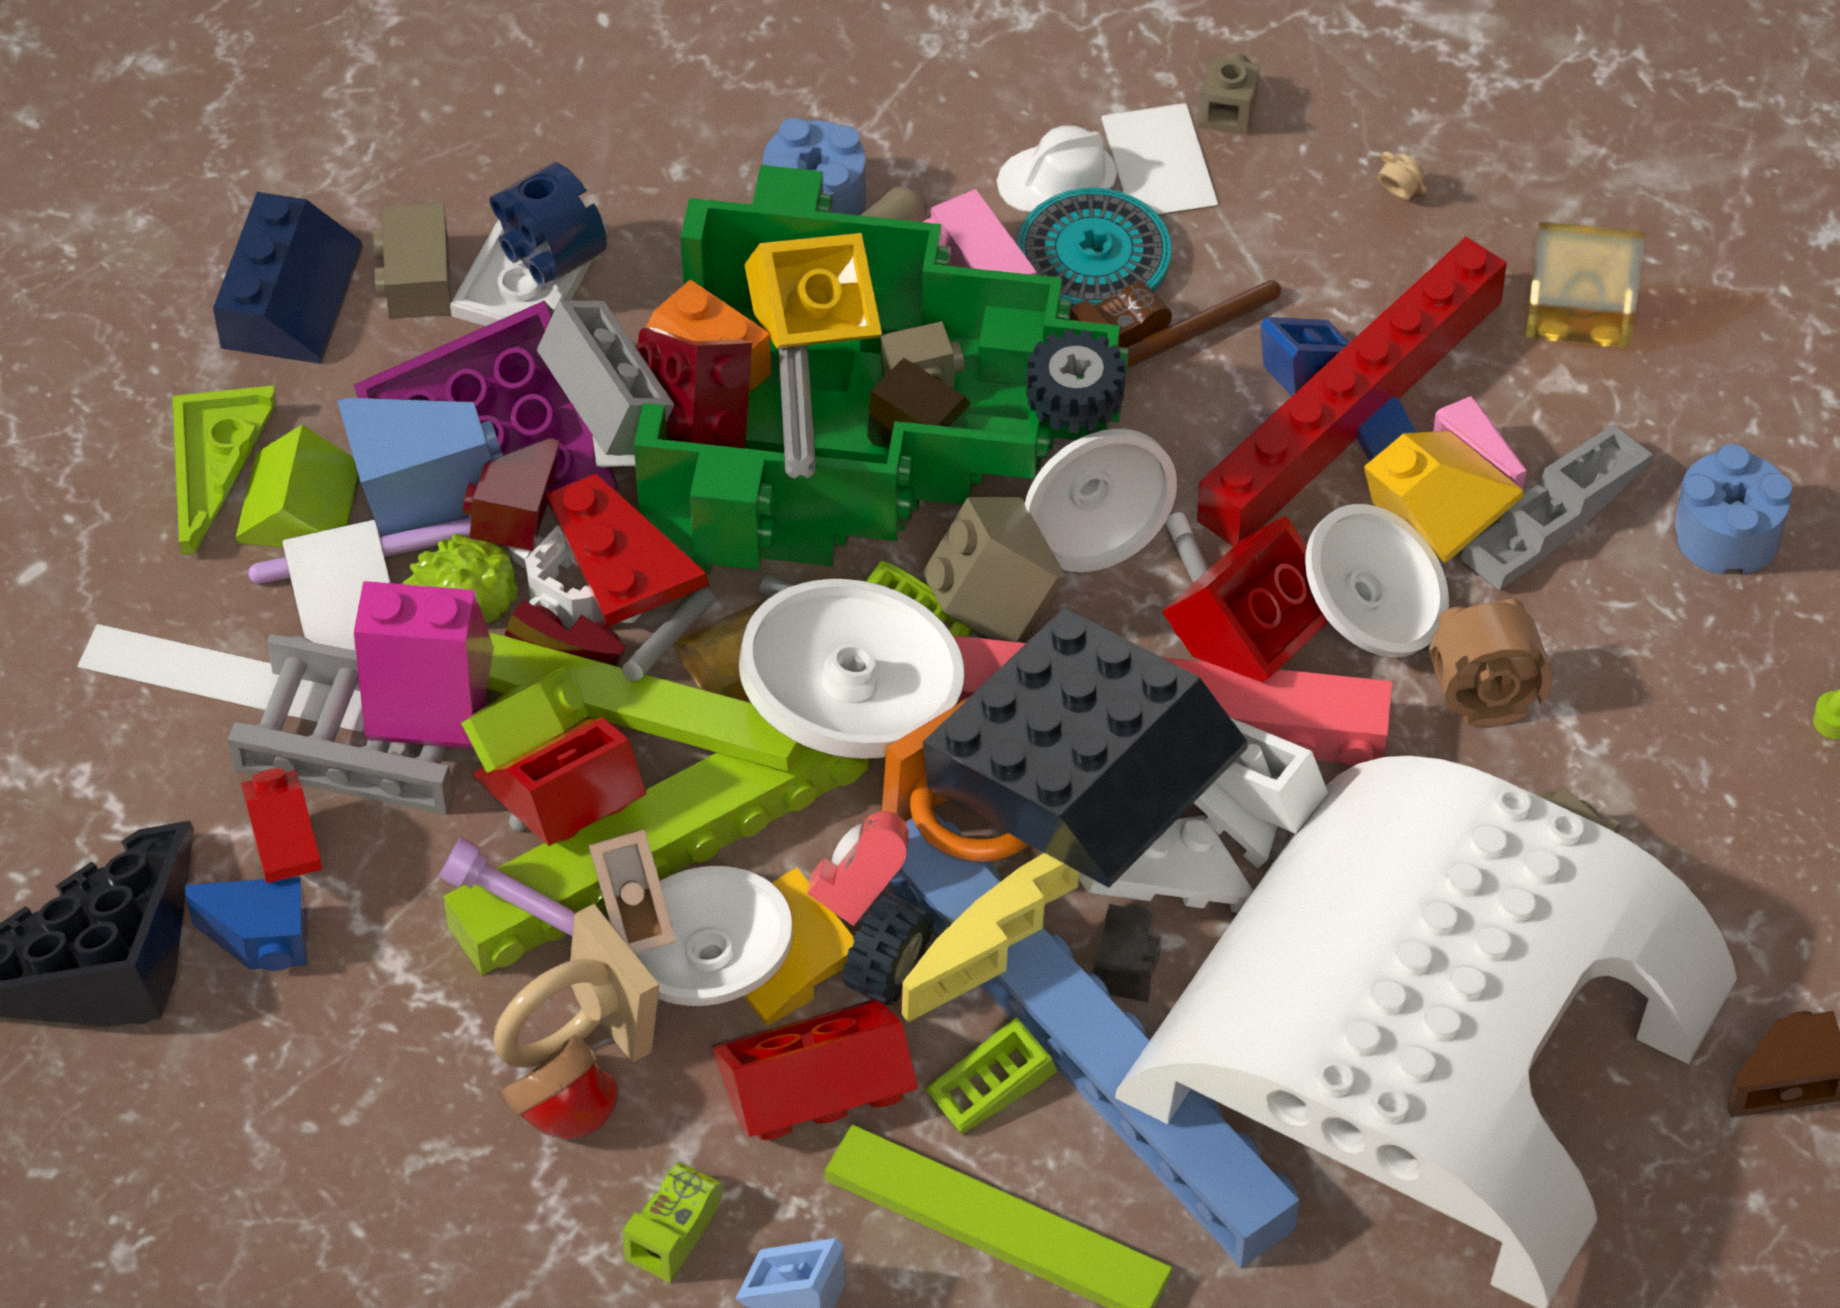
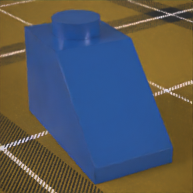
M291 877L267 884L265 879L185 885V896L192 925L247 968L281 971L290 966L307 965V906L301 877Z

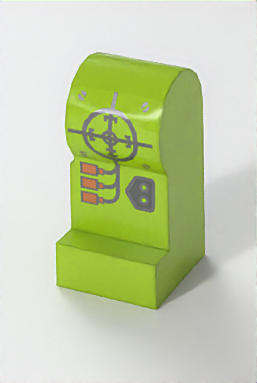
M677 1162L673 1165L664 1178L657 1194L654 1193L640 1214L635 1212L623 1228L625 1260L671 1284L715 1214L722 1198L723 1182L684 1162ZM645 1248L660 1255L661 1259L651 1256Z

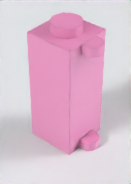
M976 189L931 207V218L923 221L942 224L941 246L951 248L949 266L1036 275L1034 267Z

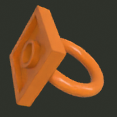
M964 700L887 746L882 811L892 812L900 816L905 822L912 818L922 837L946 855L971 862L996 861L1015 855L1029 844L1009 833L990 839H972L951 832L940 823L933 810L949 800L927 789L923 741L966 701Z

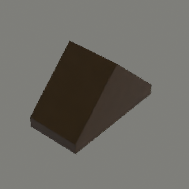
M903 357L871 390L867 437L872 445L890 444L895 421L950 427L971 404L964 395Z

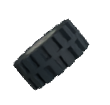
M1073 329L1064 330V336L1061 338L1053 333L1047 336L1046 345L1039 341L1034 347L1033 354L1029 355L1026 375L1028 405L1031 411L1036 410V418L1042 423L1050 419V427L1056 430H1060L1062 425L1069 426L1068 433H1078V427L1085 426L1087 432L1097 429L1098 421L1103 425L1112 421V413L1118 414L1121 409L1125 391L1124 358H1120L1118 347L1113 345L1108 348V338L1100 335L1097 339H1093L1092 331L1082 330L1081 336L1074 335Z
M883 894L880 901L876 900L872 905L870 914L866 913L862 920L861 929L855 933L853 938L855 941L848 950L846 956L848 961L843 969L845 974L843 983L846 984L845 986L888 1006L892 1005L893 1001L896 1002L900 998L903 981L926 953L927 949H925V946L930 941L932 934L929 932L933 927L932 913L893 894Z

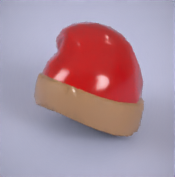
M572 1035L531 1073L509 1084L500 1092L509 1108L516 1115L522 1116L541 1133L562 1140H571L587 1136L604 1125L615 1109L619 1088L612 1074L601 1069L598 1065L595 1051L581 1037Z

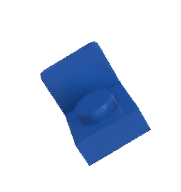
M1265 317L1260 325L1264 367L1291 396L1306 384L1318 369L1321 370L1350 343L1329 320Z

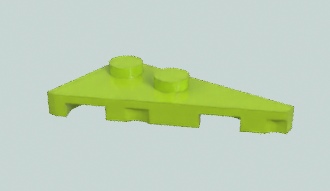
M274 385L172 396L178 534L182 555L196 553L277 405Z

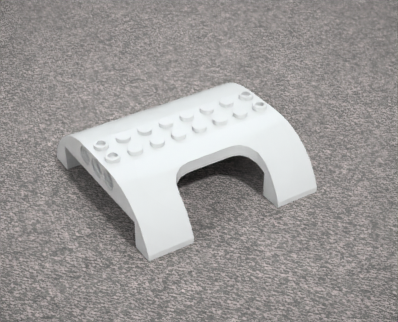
M1396 756L1382 757L1359 763L1340 773L1326 785L1328 790L1327 796L1297 834L1293 833L1125 1076L1116 1090L1115 1098L1168 1124L1189 1091L1193 1089L1503 1242L1490 1285L1537 1308H1548L1595 1228L1598 1218L1593 1199L1579 1169L1543 1120L1531 1095L1528 1073L1576 993L1590 979L1601 976H1611L1628 982L1649 998L1636 1040L1690 1064L1735 986L1737 977L1732 957L1719 928L1704 905L1690 889L1655 857L1604 826L1498 777L1443 759Z

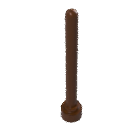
M1274 280L1266 281L1123 347L1129 348L1127 369L1278 299L1282 291L1280 284Z

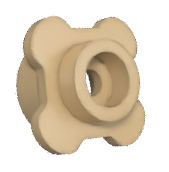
M1387 151L1382 153L1380 158L1385 162V165L1377 174V179L1388 192L1403 200H1410L1414 193L1419 195L1426 193L1427 188L1422 182L1425 178L1423 175L1424 170L1417 161L1405 154H1399L1396 157Z

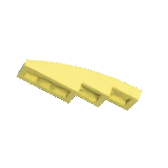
M1043 853L1019 867L977 899L934 941L903 981L902 1015L907 1022L1006 972L1008 947L1043 929L1044 905L1078 888L1079 872Z

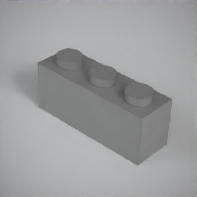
M559 300L537 351L604 453L616 456L634 455V441L643 403L665 405L666 422L674 407V403L604 301Z

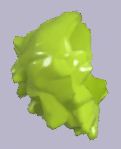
M455 533L451 537L452 540L444 539L439 541L438 551H425L423 554H419L418 563L410 564V570L414 574L404 580L403 584L475 590L485 623L498 620L500 614L507 613L510 610V604L518 599V586L514 568L507 552L503 547L495 543L471 539L465 535Z

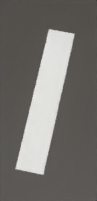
M100 624L96 625L77 666L83 669L266 710L279 675L273 674L271 663ZM301 680L288 715L318 722L332 686ZM354 690L340 725L341 728L359 732L363 731L364 723L360 691Z

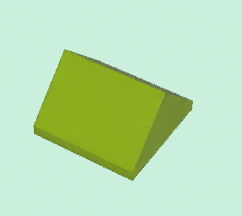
M303 424L255 454L236 534L237 544L283 547V540L348 526L359 482V474L354 457Z

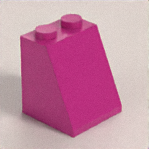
M363 581L354 627V641L366 739L474 749L461 722L484 708L494 651L475 590Z

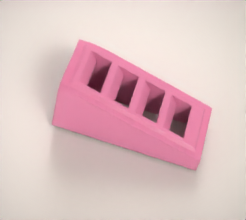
M1472 396L1445 406L1436 412L1433 432L1451 431L1524 490L1526 468Z

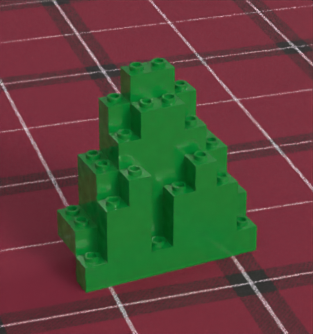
M760 165L752 204L689 198L680 236L683 285L691 279L763 328L754 315L744 265L760 243L862 233L882 335L942 321L949 341L957 340L959 342L964 359V371L954 373V387L951 388L964 395L971 405L950 427L895 421L891 443L872 445L867 437L870 393L884 378L881 370L880 337L808 345L816 471L809 478L799 475L793 479L785 471L779 349L776 348L770 339L772 374L749 393L745 449L667 440L665 405L643 403L634 441L639 513L704 570L707 575H710L712 565L759 570L761 559L833 567L837 545L846 546L848 536L897 541L898 532L905 531L907 520L910 521L912 510L918 511L920 500L963 505L967 497L971 496L972 484L982 485L984 474L1034 479L1036 470L1041 468L1042 458H1048L1049 449L1053 450L1055 438L1078 440L1091 433L1108 430L1109 423L1103 425L1098 421L1096 430L1087 432L1085 426L1078 427V433H1068L1069 426L1062 425L1060 430H1056L1050 427V419L1042 423L1036 418V410L1031 411L1028 405V397L1026 396L1027 362L1029 355L1033 354L1034 347L1039 341L1046 345L1047 336L1055 333L1061 338L1064 336V330L1070 329L1074 330V335L1081 336L1082 330L1092 331L1093 339H1097L1100 335L1108 338V348L1113 345L1118 347L1120 358H1124L1126 380L1129 348H1119L1120 325L1070 320L1071 301L1061 300L1062 278L949 266L951 248L941 246L942 224L831 213L832 194L824 193L823 171ZM1121 409L1118 414L1112 413V421L1110 422L1119 423Z

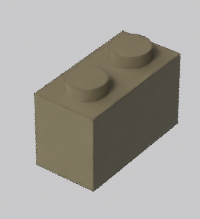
M444 202L382 207L383 228H373L375 258L384 259V267H375L374 276L377 299H387L389 319L451 314L449 243Z

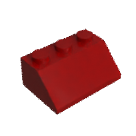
M1286 515L1239 541L1162 611L1172 626L1173 631L1184 643L1192 657L1259 682H1263L1275 674L1328 623V620L1314 599L1308 582L1305 563L1307 545Z
M869 1000L712 1045L714 1057L736 1119L749 1138L757 1136L759 1140L776 1139L789 1134L792 1131L791 1125L812 1119L816 1124L835 1122L848 1115L847 1109L868 1103L873 1108L890 1106L904 1099L903 1093L918 1089L903 1023L884 1004L876 1000Z

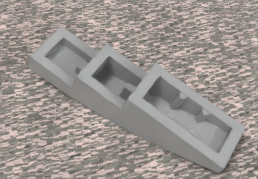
M1611 425L1546 467L1540 484L1526 492L1521 500L1502 515L1500 522L1478 535L1465 546L1460 560L1499 591L1556 550L1609 504L1651 462L1653 454L1617 426Z

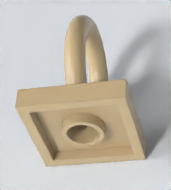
M595 904L574 914L570 961L558 965L535 978L508 1004L499 1018L494 1031L495 1051L498 1057L508 1065L522 1068L537 1066L544 1062L569 1037L577 1035L584 1040L601 1023L629 1060L634 1063L652 1053L660 984ZM571 986L582 1009L566 1025L552 1035L534 1043H517L519 1031L531 1013L549 997Z

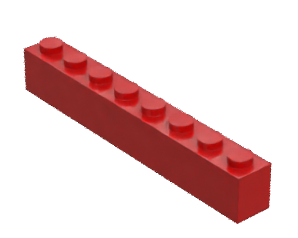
M1465 236L1199 481L1197 522L1232 546L1260 530L1357 439L1358 428L1389 399L1394 397L1400 399L1502 303L1507 262Z

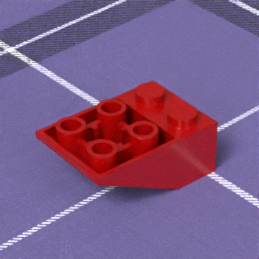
M603 717L581 720L566 732L486 773L484 767L473 772L474 778L548 846L574 837L584 827L607 815L621 812L629 803L646 795L629 739Z

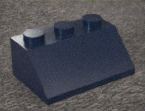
M256 192L213 307L221 349L321 364L363 248L362 241L307 199Z

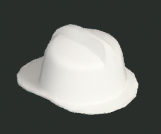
M1066 125L1051 129L1042 137L1037 147L1022 151L1011 157L1001 167L997 178L999 195L1008 205L1022 212H1031L1043 201L1062 192L1082 188L1110 189L1114 185L1117 171L1114 160L1103 149V138L1099 132H1090L1085 128Z

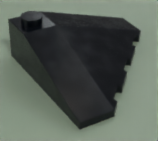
M190 821L137 830L121 841L125 852L112 858L105 867L98 869L96 864L91 861L57 884L56 888L60 896L47 902L39 912L36 911L32 914L31 910L25 906L0 923V1017L102 1027L130 1023L144 1024L151 1020L161 1019L176 976L186 897L185 885L188 882L194 828Z

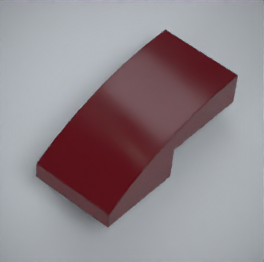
M525 599L522 600L511 614L504 634L509 638L618 667L626 649V646L620 642L617 633L600 621L592 622L581 614L571 629L567 630L563 627L560 618L550 609L541 605L535 607Z

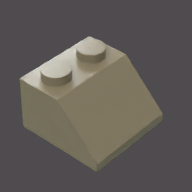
M967 497L922 572L944 613L988 639L1020 643L1026 642L1066 579L1063 570L1031 513H1028L1022 497Z

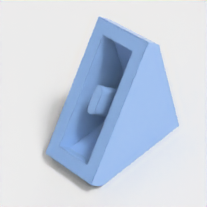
M837 1238L760 1249L735 1299L748 1308H835L845 1288L844 1244Z

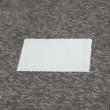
M1186 103L1101 116L1124 193L1144 202L1157 214L1218 205Z
M371 520L283 540L304 637L314 643L356 651L354 627L363 581L390 583L376 522Z

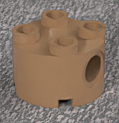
M1505 599L1499 603H1482L1468 608L1452 607L1440 615L1438 619L1439 629L1433 635L1429 652L1447 709L1454 717L1456 712L1463 716L1466 724L1475 727H1497L1517 721L1529 714L1527 705L1536 698H1538L1539 704L1546 699L1553 683L1551 666L1534 619L1526 612L1524 604L1520 600Z

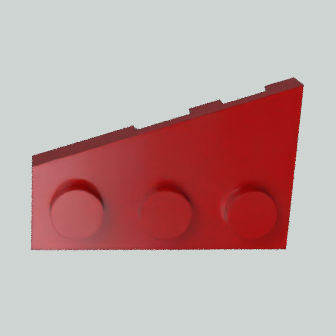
M596 473L546 494L552 513L607 627L709 586L706 572Z

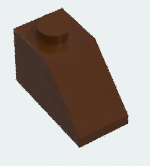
M1798 1011L1787 1015L1785 1018L1776 1019L1735 1078L1727 1107L1731 1118L1840 1101V1029L1834 1011L1814 1014L1810 1011Z

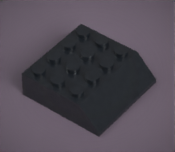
M1066 608L1057 613L923 741L927 789L1108 888L1248 748L1247 739L1200 677Z

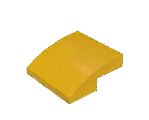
M798 867L772 882L784 896L791 912L793 941L789 954L780 969L766 983L743 996L766 1027L815 999L814 986L844 969V965L848 961V958H846L848 950L855 941L853 940L854 936L834 912L807 894L809 881Z

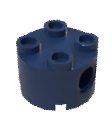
M558 162L551 163L494 194L489 199L490 206L501 222L505 233L499 237V243L504 254L512 263H517L521 260L529 269L535 282L541 287L547 286L594 259L607 247L605 227L595 203L585 207L579 195L587 190L567 167Z

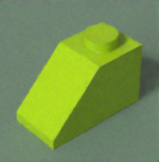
M563 665L512 688L461 722L486 773L566 732L589 714L584 706L583 695L579 686L571 680Z

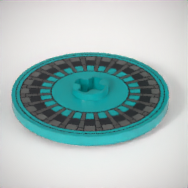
M1104 188L1069 190L1043 201L1026 217L1017 239V246L1036 270V275L1062 278L1061 300H1070L1071 307L1085 300L1095 305L1111 296H1117L1125 287L1138 281L1147 283L1155 291L1167 275L1171 260L1170 236L1159 215L1147 204L1131 195Z

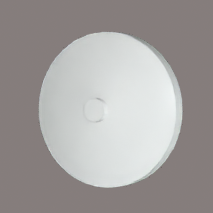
M814 580L789 587L765 601L752 615L744 632L739 657V672L744 690L752 705L768 723L787 737L804 746L828 754L850 758L886 757L887 746L959 703L964 683V663L960 649L951 632L939 618L922 604L898 591L859 580Z

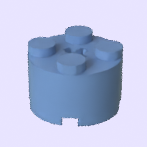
M790 118L782 122L779 126V132L769 140L764 149L763 165L823 171L824 193L832 194L831 213L861 215L866 204L865 151L857 130L848 125L840 126L832 122L819 120L805 121L800 118Z
M1724 445L1718 452L1702 457L1688 469L1682 482L1675 515L1676 541L1679 549L1693 564L1712 573L1725 574L1726 569H1743L1742 574H1746L1765 567L1774 559L1780 548L1791 502L1792 485L1790 480L1782 475L1770 462L1748 453L1740 445Z

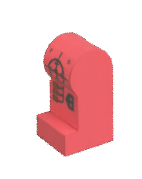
M885 811L876 812L868 816L860 827L858 841L838 865L824 857L813 870L807 894L854 926L899 871L906 859L909 830L905 821L900 816Z

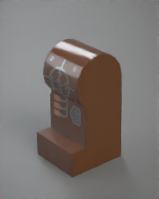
M1141 281L1128 285L1115 297L1111 296L1095 305L1085 300L1072 306L1070 311V320L1120 325L1119 348H1123L1168 327L1172 319V311L1147 283Z

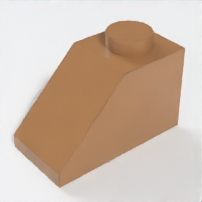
M645 829L590 844L589 849L610 923L634 953H639L676 942Z

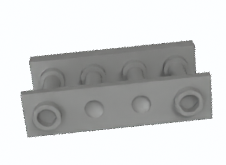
M270 634L267 640V647L272 672L279 675L260 724L249 725L234 722L227 741L234 771L255 775L258 772L273 768H281L286 772L296 770L300 783L304 786L447 815L453 799L449 765L441 764L447 747L424 745L419 757L410 758L387 753L391 742L368 740L366 746L362 747L334 742L354 690L360 691L356 651L314 643L300 636L285 637ZM301 680L332 686L313 735L309 736L281 731Z

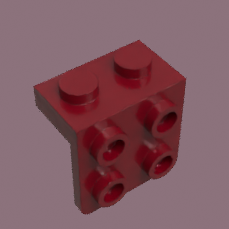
M654 327L642 328L639 332L636 349L674 403V407L666 422L667 440L745 449L752 343L742 339L692 341Z

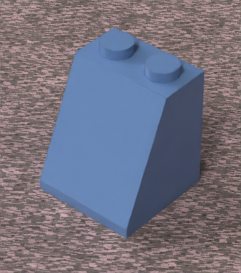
M345 398L337 401L359 478L381 536L469 518V515L463 514L464 498L469 482L478 484L484 464L503 456L502 452H499L501 450L491 420L480 422L474 402Z

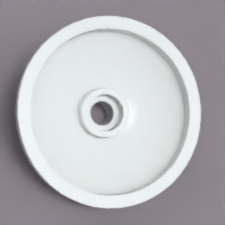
M1129 429L1102 430L1081 437L1056 453L1034 479L1026 497L1025 507L1028 513H1031L1062 570L1070 572L1097 571L1114 566L1130 558L1145 547L1160 531L1175 501L1177 490L1176 471L1169 455L1158 442L1148 435Z
M1351 504L1340 507L1328 514L1317 524L1310 535L1305 562L1308 582L1321 612L1342 636L1370 653L1395 658L1413 655L1431 644L1434 633L1439 629L1438 619L1440 615L1449 609V592L1444 571L1436 554L1412 525L1398 515L1381 507L1369 504Z
M706 866L688 869L660 881L676 942L635 953L660 984L658 999L686 1006H706L732 1001L756 990L766 983L786 960L793 941L791 912L781 892L768 880L753 872L727 866Z

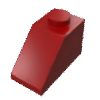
M281 768L267 769L255 774L251 781L242 782L243 796L266 884L323 870L297 771L286 772Z

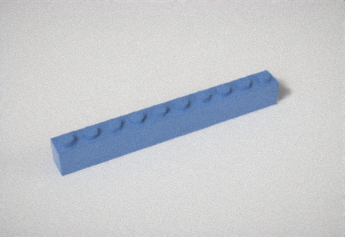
M935 813L937 819L945 828L957 835L963 836L954 823L949 820L944 822ZM911 818L905 822L909 830L906 859L887 885L898 897L932 913L933 927L930 932L938 938L977 899L1000 883L1001 878L991 862L965 861L937 850L922 837ZM1043 928L1008 947L1007 971L984 982L980 986L1012 1020L1017 1017L1052 1058L1060 1073L1240 1268L1296 1230L1300 1200L1294 1185L1284 1174L1279 1172L1275 1174L1260 1159L1259 1151L1254 1142L1245 1133H1236L1222 1118L1221 1111L1213 1099L1191 1089L1169 1123L1166 1124L1115 1098L1117 1088L1150 1041L1137 1017L1128 1011L1123 1013L1110 999L1109 992L1102 980L1092 972L1086 974L1073 960L1070 948L1059 935H1050Z

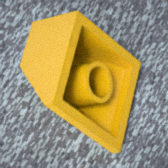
M862 233L760 243L744 264L754 315L764 330L769 332L770 339L777 349L879 338L882 335Z
M1451 431L1403 433L1364 466L1372 502L1376 506L1398 515L1412 525L1428 542L1436 556L1445 563L1524 497V491Z

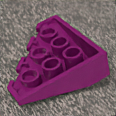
M545 300L353 385L358 398L474 402L480 422L491 420L501 451L499 452H502L503 456L549 438L560 440L557 475L553 491L595 473L615 491L619 490L612 467L596 465L592 433L537 351L554 313V310Z

